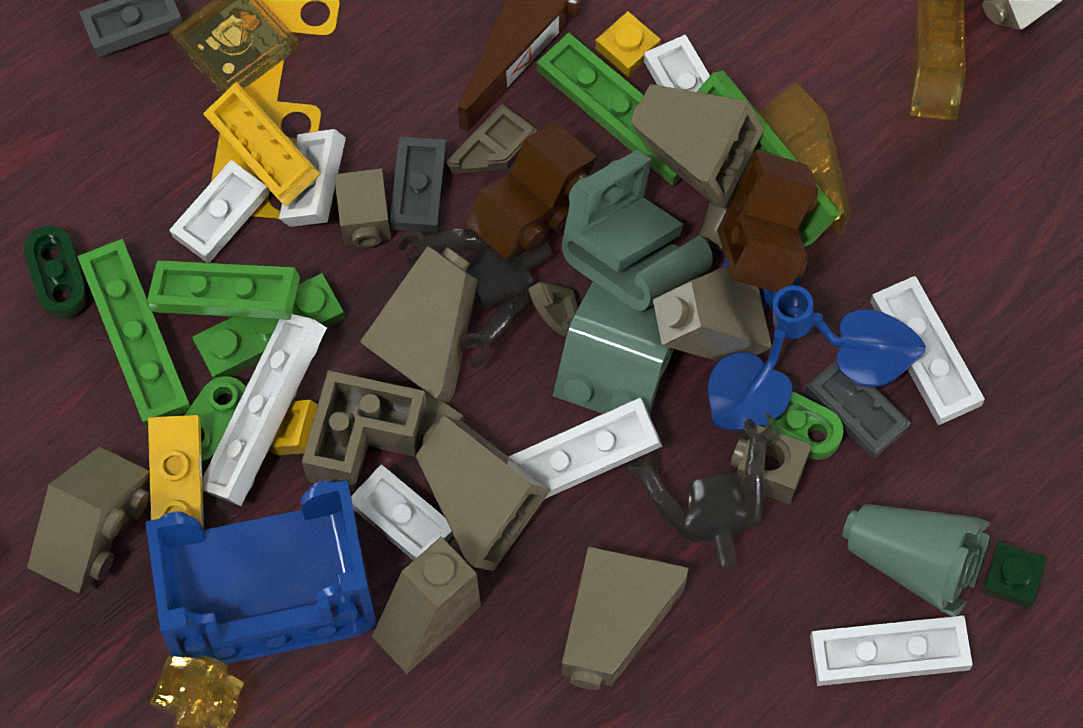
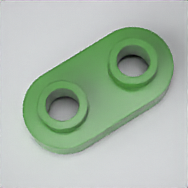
M223 376L211 380L184 415L200 416L201 433L205 435L204 440L201 442L202 468L209 466L245 392V385L236 378ZM222 394H231L233 396L228 404L219 405L216 403L217 398Z
M793 391L788 407L781 415V418L763 426L769 430L812 445L808 458L814 460H822L832 456L838 450L843 437V424L836 413ZM820 431L824 434L825 440L814 442L809 438L808 433Z

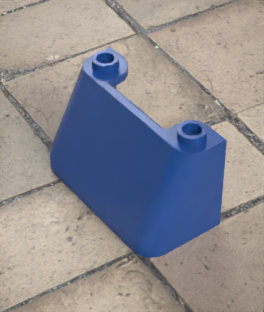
M347 480L317 482L301 497L302 510L206 530L202 529L201 523L196 518L184 512H170L160 517V519L145 522L160 631L177 667L185 670L212 668L357 637L371 631L376 626L374 606Z

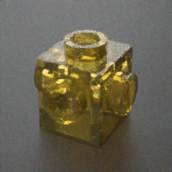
M202 655L199 658L168 656L149 705L174 716L173 725L177 728H227L229 720L234 716L238 708V697L244 682L227 674L228 665L217 659Z

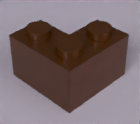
M554 121L525 138L509 174L479 191L465 225L506 260L523 250L527 252L532 251L545 236L553 231L558 234L565 229L570 205V191L577 181L589 177L597 156Z
M757 149L754 150L717 229L734 281L778 292L786 286H792L794 280L801 278L807 266L808 254L805 251L798 228L805 214L812 212L818 199V187L807 164Z

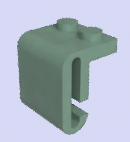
M639 150L630 153L620 160L611 162L607 167L587 178L580 179L573 185L569 194L570 205L562 240V252L566 261L577 271L634 310L643 311L653 305V299L707 272L711 268L713 258L708 243L700 235L681 247L670 242L681 235L683 224L644 198L652 159Z
M593 281L570 324L553 396L602 414L641 398L646 405L649 415H651L660 379L675 350L663 346L661 343L654 304L643 311H636Z

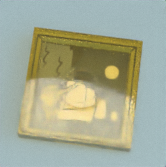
M212 0L169 32L174 43L222 95L235 82H238L245 89L300 48L297 37L262 0Z

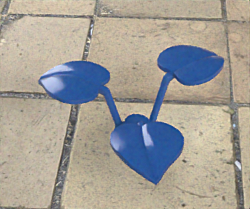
M725 257V261H724V266H723V267L728 266L726 257ZM802 276L799 279H795L792 286H786L778 292L759 288L763 309L769 305L770 309L773 310V324L776 329L768 360L764 364L758 356L752 353L738 352L727 355L716 364L708 380V398L712 422L718 428L724 430L749 431L753 430L755 424L763 427L781 416L790 402L792 383L785 374L772 369L777 363L784 339L803 337L811 330L812 326H816L832 346L840 347L837 353V366L840 372L851 382L865 387H878L897 379L923 356L926 346L922 339L903 322L883 312L866 309L857 310L845 315L840 323L841 337H837L823 321V315L821 313H813L812 296L806 289L800 287Z

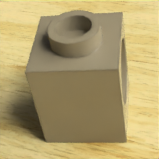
M382 168L334 174L344 246L354 245L360 248H368L378 245L381 241L392 240Z
M755 424L749 440L742 437L739 438L730 465L738 468L735 485L791 505L812 445ZM761 456H772L778 460L781 467L773 471H767L760 468L755 460Z

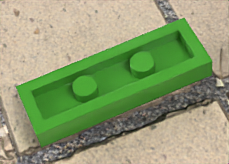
M157 260L146 303L152 312L290 320L300 276L295 267Z
M323 273L298 285L292 314L314 319L326 328L345 320L344 311ZM232 317L193 336L195 346L212 378L230 377L258 363L279 319Z

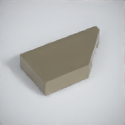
M501 104L445 162L446 170L451 174L508 170L515 162L525 138L538 130L504 104Z

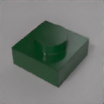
M998 542L994 549L981 593L1031 609L1047 558Z

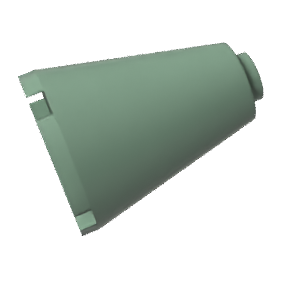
M864 504L859 512L856 510L850 512L845 522L842 536L848 540V550L943 613L958 616L967 603L966 600L958 598L962 589L967 586L974 588L982 569L990 540V535L982 531L991 525L990 521L974 516Z

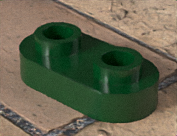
M43 226L34 230L25 241L24 255L37 299L48 315L58 319L73 317L85 307L88 299L87 287L74 245L69 235L59 227ZM59 251L55 259H44L48 252ZM62 292L72 293L68 300L64 302L56 301L58 295Z

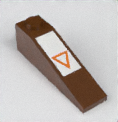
M583 0L505 1L459 102L458 117L460 129L469 131L560 35L569 16H577Z

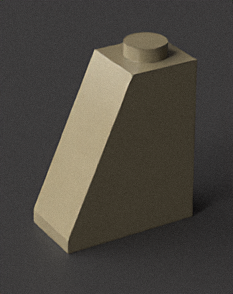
M654 84L649 85L641 102L635 107L633 118L630 122L649 152L714 206L725 209L764 131L762 124L748 101Z
M427 246L360 343L430 395L449 403L455 394L478 280L466 272L471 263L448 247L441 254Z
M729 266L694 279L653 299L663 346L718 362L727 355L747 352L758 355L772 347L759 287L734 281Z
M444 415L440 421L434 423L425 433L422 441L423 446L416 454V458L465 560L473 567L494 571L548 495L550 489L466 423Z
M441 536L402 570L374 630L372 639L406 675L481 607L477 573Z
M588 547L562 660V676L569 677L571 684L584 689L599 690L601 685L612 687L683 594L688 568Z

